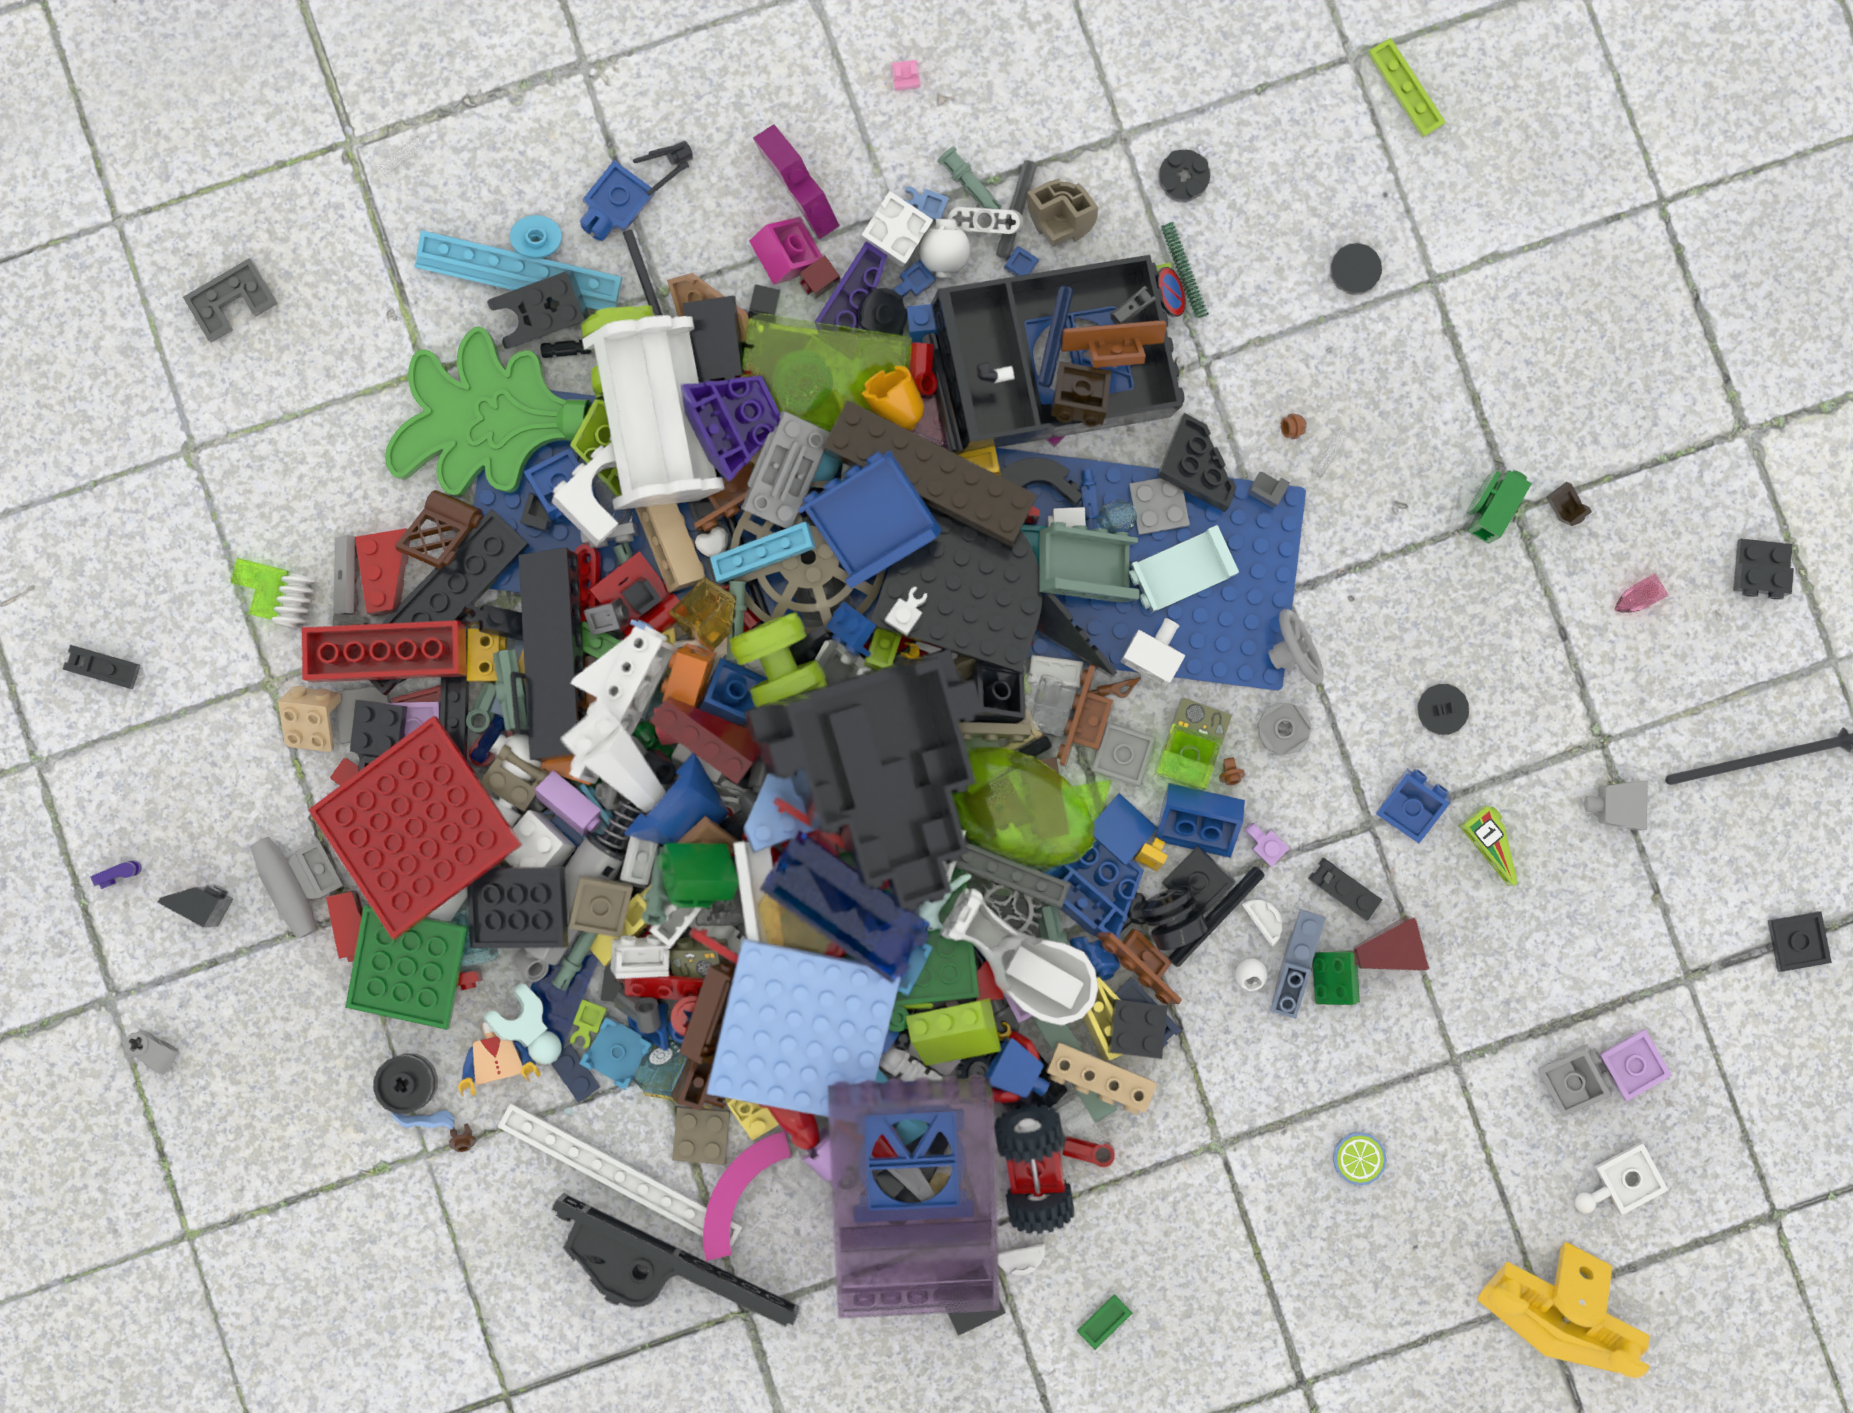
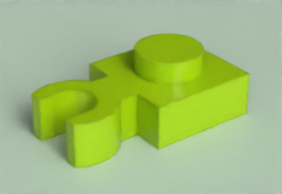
M582 999L573 1022L574 1025L579 1026V1030L572 1034L570 1043L574 1044L578 1036H583L585 1038L583 1048L587 1049L592 1041L590 1032H599L608 1008Z

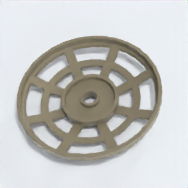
M814 481L810 487L824 488L823 486L828 481ZM745 511L734 531L730 550L739 547L743 529L756 535L757 540L773 534L769 530L774 523L766 521L763 526H760L750 521L749 518L752 514ZM799 511L796 515L793 526L803 523ZM809 525L816 547L812 549L816 554L814 563L810 565L802 563L801 554L733 579V581L747 582L758 578L765 592L778 603L770 617L753 602L745 590V604L765 623L777 617H783L787 608L800 612L819 611L823 627L827 633H832V631L826 628L832 619L829 608L844 600L853 588H856L868 595L864 602L856 609L863 614L878 595L886 568L877 573L873 586L863 581L850 589L848 584H846L837 595L827 600L822 585L830 581L833 576L846 583L845 579L849 575L845 570L838 567V558L818 528ZM780 571L789 582L782 596L771 587L765 577L766 575ZM800 587L813 589L817 603L800 604L791 600L797 588ZM805 628L804 630L807 635L817 628Z

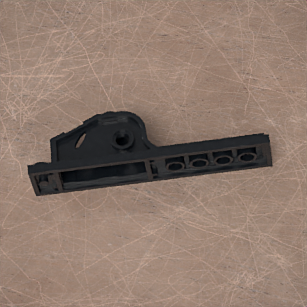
M565 1193L556 1199L551 1209L557 1212L556 1216L567 1222H570L571 1219L575 1221L563 1249L573 1261L577 1260L591 1277L590 1282L601 1294L605 1295L604 1299L611 1304L619 1305L621 1303L634 1308L646 1306L658 1297L670 1278L679 1275L785 1327L788 1323L793 1325L798 1316L799 1305ZM596 1257L601 1258L602 1263H597ZM638 1265H644L648 1273L641 1272L638 1269Z

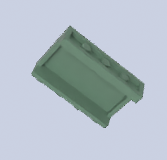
M1064 522L1050 523V527L1040 529L1039 592L1118 603L1139 600V589L1129 588L1130 545L1137 544L1138 538L1130 537L1128 532H1114L1111 534L1108 533L1107 529H1093L1091 531L1087 530V526L1083 525L1066 527Z

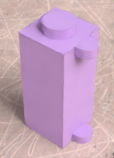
M554 770L536 787V798L583 837L588 831L593 833L601 824V809Z

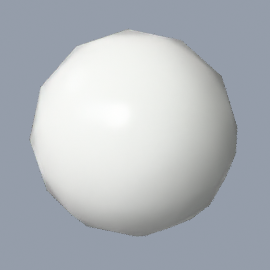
M1255 958L1244 959L1235 969V979L1239 986L1245 990H1259L1267 982L1268 971L1260 960Z

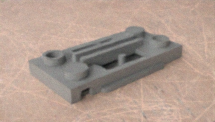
M782 411L778 426H775L774 431L768 434L748 481V487L750 488L741 509L787 529L792 527L798 509L804 503L802 499L807 496L822 460L823 445L830 432Z

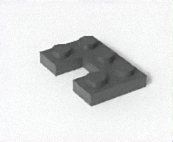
M250 258L183 297L206 338L211 343L233 330L221 308L240 296L244 298L255 317L278 304Z

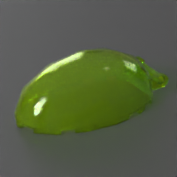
M978 746L966 750L975 783L969 784L968 790L959 793L951 791L961 829L966 831L965 835L985 850L1020 864L1050 868L1077 862L1093 847L1095 822L1086 801L1073 789L1065 777L1037 758L1008 748Z

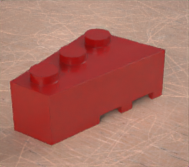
M407 528L355 537L366 612L373 617L391 614L401 604L405 581L404 574L409 556L397 551L395 545L408 530Z

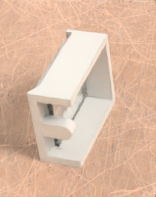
M834 639L826 640L815 658L819 665L822 666L827 685L875 670L863 665L864 657L860 654L858 656L854 655Z

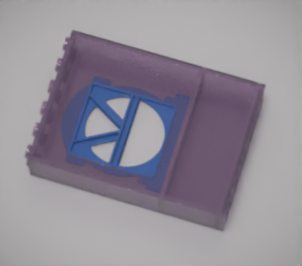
M972 1075L966 1079L946 1076L942 1080H931L922 1077L915 1079V1081L891 1079L888 1082L877 1083L873 1080H865L860 1084H849L848 1082L840 1081L833 1085H828L838 1319L1000 1310L994 1111L990 1078H985L982 1075ZM908 1119L926 1121L929 1123V1126L911 1156L892 1128V1125ZM941 1131L951 1146L952 1154L924 1156L937 1132ZM881 1134L885 1135L899 1157H871L873 1146ZM953 1166L949 1180L944 1188L934 1197L919 1203H904L889 1197L877 1185L872 1174V1170Z

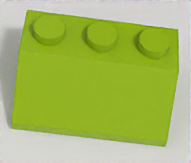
M990 998L906 1016L911 1043L926 1066L1001 1051Z

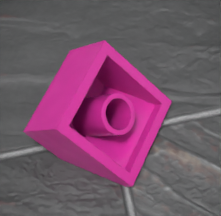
M801 217L766 224L749 240L773 285L791 281L800 276L801 271L823 257Z

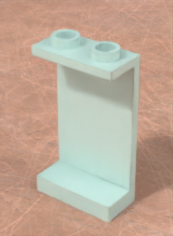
M1216 525L1196 537L1140 562L1132 563L1129 576L1134 586L1139 585L1142 592L1139 597L1145 609L1149 608L1150 612L1153 613L1237 575L1239 571L1220 529Z

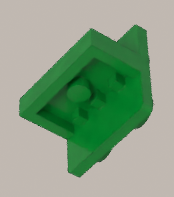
M1354 950L1315 952L1312 962L1316 1004L1356 1005L1360 1003L1358 966H1355L1354 953L1350 952Z

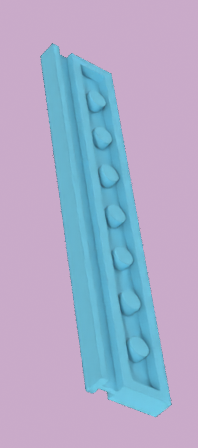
M425 230L420 232L416 254L417 260L414 265L415 268L510 290H516L565 271L573 270L586 307L595 310L616 307L623 278L622 276L545 258H528L515 251Z

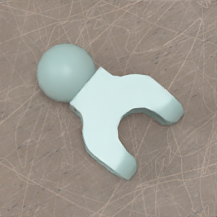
M519 983L514 989V995L521 1004V1014L514 1021L504 1019L495 1011H488L483 1015L484 1021L499 1039L506 1041L516 1040L524 1047L528 1046L529 1055L536 1063L542 1065L551 1064L560 1056L562 1050L561 1041L554 1033L545 1031L547 1027L542 1022L543 1006L540 999L525 984Z

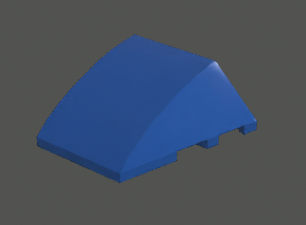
M692 753L677 770L676 773L680 778L647 816L641 813L624 832L626 836L665 845V843H677L705 816L717 825H720L730 812L696 754Z
M1095 841L1043 872L1071 883L1061 908L1064 913L1095 937L1099 932H1111L1120 939L1119 936L1127 920L1130 905L1144 872L1138 864L1131 859L1124 866L1098 841Z

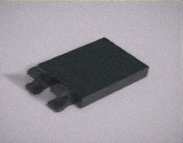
M726 296L683 303L684 316L693 318L694 329L689 334L698 382L704 383L721 378L730 380L745 375L736 297Z

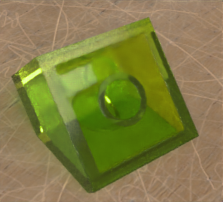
M1172 723L1153 775L1198 790H1206L1223 739Z

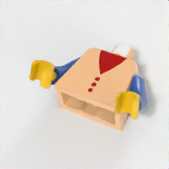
M485 1022L482 1023L485 1039L473 1042V1046L469 1048L463 1065L462 1081L458 1085V1090L463 1097L464 1090L470 1088V1092L474 1096L476 1095L474 1082L476 1085L518 1074H522L529 1082V1074L534 1071L537 1077L541 1076V1072L535 1066L536 1062L530 1057L528 1046L524 1047L516 1040L506 1041L499 1039Z

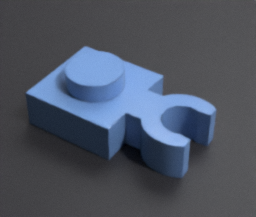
M906 187L905 192L913 196L912 200L906 201L907 203L917 207L919 211L933 219L934 222H936V219H942L949 197L928 189H924L923 194L920 195L915 188Z

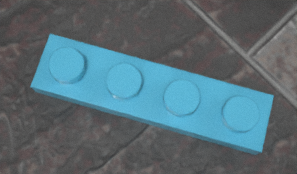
M803 522L712 556L710 560L716 582L721 584L810 551L816 547L809 524Z

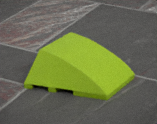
M594 400L570 444L587 464L593 459L591 455L601 445L605 448L612 442L610 440L611 433L605 401ZM607 468L597 474L617 497L622 495L617 468Z

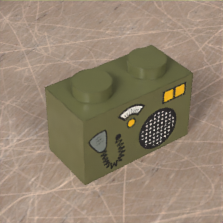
M1183 697L1180 699L1170 728L1178 727L1217 740V745L1219 746L1223 743L1232 715Z
M691 937L677 940L669 950L673 976L705 979L709 966L730 961L700 941L692 940ZM711 937L719 943L723 944L724 946L728 947L727 939H717L716 937Z

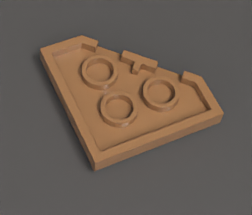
M694 273L667 280L678 317L684 316L683 303L725 297ZM737 306L741 342L754 339L747 312Z

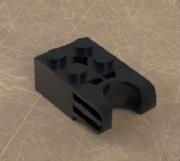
M573 270L565 271L487 301L488 307L492 311L508 308L514 311L518 317L517 329L512 334L503 337L502 344L504 349L513 348L580 324L590 316ZM552 299L559 301V306L556 307L557 311L551 307Z

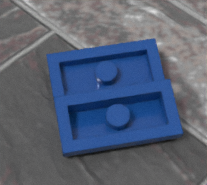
M1118 793L1086 831L1125 866L1156 831L1157 827Z

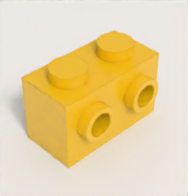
M468 629L467 681L471 683H496L497 675L493 653L507 650L508 640L506 637L479 632V629Z

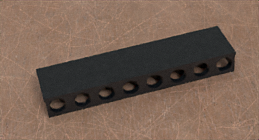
M568 547L519 555L530 760L538 762L576 756L564 744L561 738L587 717L586 691L578 688V696L576 686L571 684L573 678L584 671L578 554L569 550Z

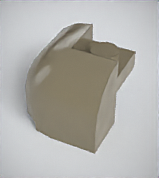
M1055 179L1027 192L1028 210L1034 226L1039 234L1043 233L1052 247L1071 238L1074 242L1078 241L1096 223L1098 206L1079 183L1075 185Z

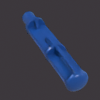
M1091 469L1082 470L1083 481L1081 482L1083 507H1085V523L1087 530L1092 531L1093 529H1100L1096 482L1093 480Z

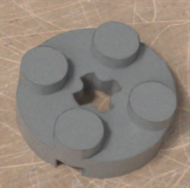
M1278 703L1269 707L1262 714L1258 722V735L1262 744L1269 751L1278 755L1292 754L1301 750L1308 742L1311 723L1308 715L1299 706L1290 703ZM1280 722L1284 725L1290 724L1291 728L1288 729L1290 733L1288 736L1284 733L1279 734L1280 726L1278 724Z

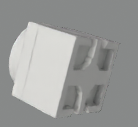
M889 191L859 240L863 243L867 241L888 255L887 259L902 268L933 219Z

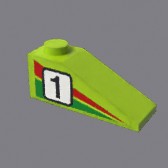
M1488 805L1481 806L1458 826L1506 885L1515 886L1518 881L1505 825L1501 822L1502 816L1493 806L1491 808Z

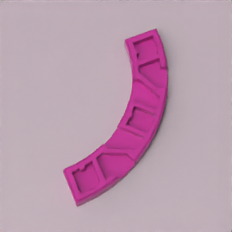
M785 1131L768 1136L747 1148L728 1166L712 1192L704 1219L703 1247L706 1261L732 1255L730 1225L736 1203L746 1186L756 1175L768 1166L791 1157Z

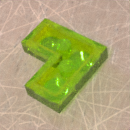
M237 558L230 583L255 589L248 614L271 620L272 617L278 616V613L274 611V607H279L281 603L276 599L284 594L279 591V587L286 586V583L281 578L289 576V571Z

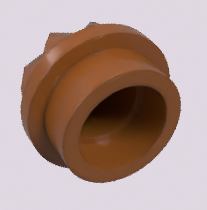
M1292 413L1281 420V431L1285 438L1298 439L1306 431L1307 422L1301 415Z

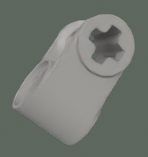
M147 1031L131 1033L124 1041L126 1052L162 1075H165L179 1053L177 1048ZM142 1038L141 1044L144 1047L137 1048L138 1043L135 1040Z

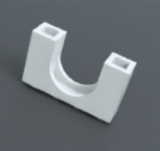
M612 442L605 448L602 445L597 448L591 455L593 459L587 465L584 463L580 464L572 472L574 477L568 483L562 481L553 490L555 495L553 496L552 503L596 547L618 525L595 500L591 487L593 478L599 472L607 468H617Z

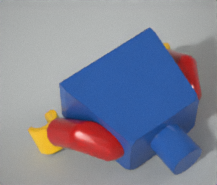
M1001 1023L1002 1027L1007 1029V1032L1000 1034L997 1031L998 1038L1002 1041L1000 1045L1001 1051L996 1053L981 1081V1084L985 1086L982 1087L978 1082L971 1080L968 1083L976 1085L977 1089L974 1093L967 1091L965 1093L971 1098L981 1097L996 1103L1016 1102L1019 1098H1027L1030 1091L1043 1096L1048 1090L1050 1083L1039 1077L1043 1064L1039 1061L1040 1055L1032 1040L1017 1031L1012 1032L1008 1023Z

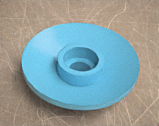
M541 215L526 216L518 220L510 231L512 247L520 255L528 258L538 259L550 256L557 251L562 241V233L557 223Z

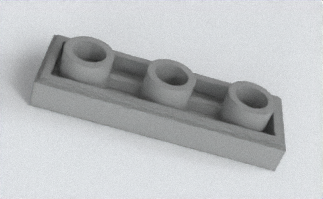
M345 535L335 538L333 615L353 614L354 609L357 607L355 583L358 579V572L355 569V558L358 554L355 536Z

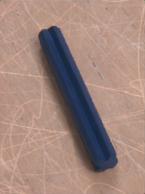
M1061 286L1058 290L1037 382L1042 387L1049 388L1053 384L1062 344V334L1066 326L1073 295V289L1070 287Z

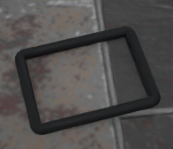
M511 672L510 680L515 731L519 735L528 736V730L520 729L516 677L525 679V674Z

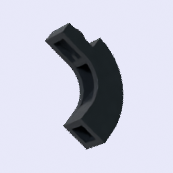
M1027 458L1016 461L1000 471L1001 477L1023 488L1032 484L1050 486L1074 507L1083 496L1080 493L1081 488L1072 480L1067 482L1065 480L1070 470L1053 460Z

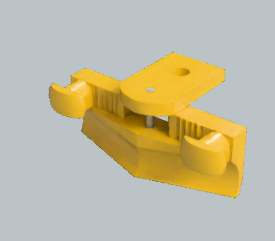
M1565 1242L1560 1247L1555 1285L1506 1261L1483 1287L1477 1297L1481 1304L1544 1356L1621 1373L1630 1378H1640L1650 1368V1365L1641 1361V1356L1648 1350L1650 1335L1607 1313L1613 1266L1568 1242ZM1580 1272L1583 1273V1274L1587 1277V1279H1585V1278L1580 1274Z

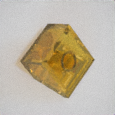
M704 576L669 614L683 632L712 652L731 632L736 598Z

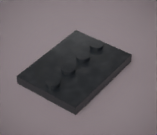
M493 867L467 886L470 948L569 947L565 867Z

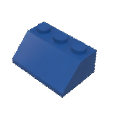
M1168 783L1155 838L1164 841L1166 844L1194 849L1199 845L1207 853L1231 858L1243 824L1245 800Z

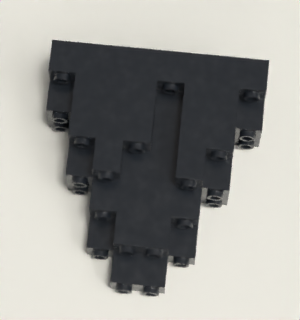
M942 649L744 710L752 742H757L767 774L774 775L776 778H782V780L791 778L796 796L802 797L812 829L826 832V834L840 832L845 851L852 854L860 884L873 889L885 885V880H887L894 906L904 909V911L915 910L920 907L919 903L929 900V903L944 900V895L952 892L943 861L946 864L961 860L960 855L968 853L951 791L953 793L963 792L969 789V784L975 783L958 721L960 723L976 719L975 714L983 711L974 681L959 680L950 649Z

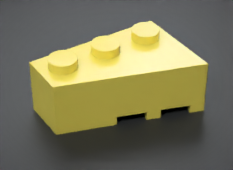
M1096 977L1098 990L1095 1003L1084 1015L1083 1020L1101 1059L1110 1061L1122 1055L1108 1052L1114 999L1119 998L1099 977Z

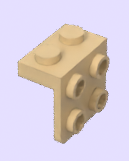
M294 686L278 700L285 745L292 748L330 752L334 748L329 713L341 702L340 692Z

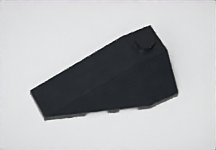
M1047 593L1042 598L1041 612L1035 633L1038 632L1043 638L1085 663L1096 666L1097 670L1112 678L1118 672L1095 645L1091 646L1088 643L1090 639L1086 632L1078 625L1074 627L1071 623L1073 622V616L1054 594Z

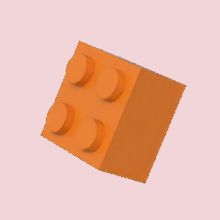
M689 643L681 649L678 648L676 654H672L668 668L672 669L669 677L665 678L661 688V693H664L662 702L668 697H672L697 707L706 689L717 653Z

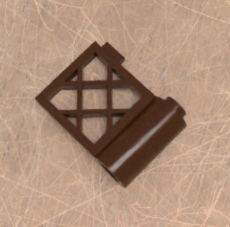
M434 490L427 497L423 511L395 545L396 550L440 570L443 566L448 567L456 557L454 551L473 528H477L480 520L484 517L483 511L480 508ZM426 519L435 522L437 527L421 530V526ZM451 530L458 532L453 538L443 539L442 532ZM439 533L441 541L425 544L424 537ZM421 538L423 544L413 548L406 546L410 540ZM443 547L444 552L438 559L428 555L427 551Z

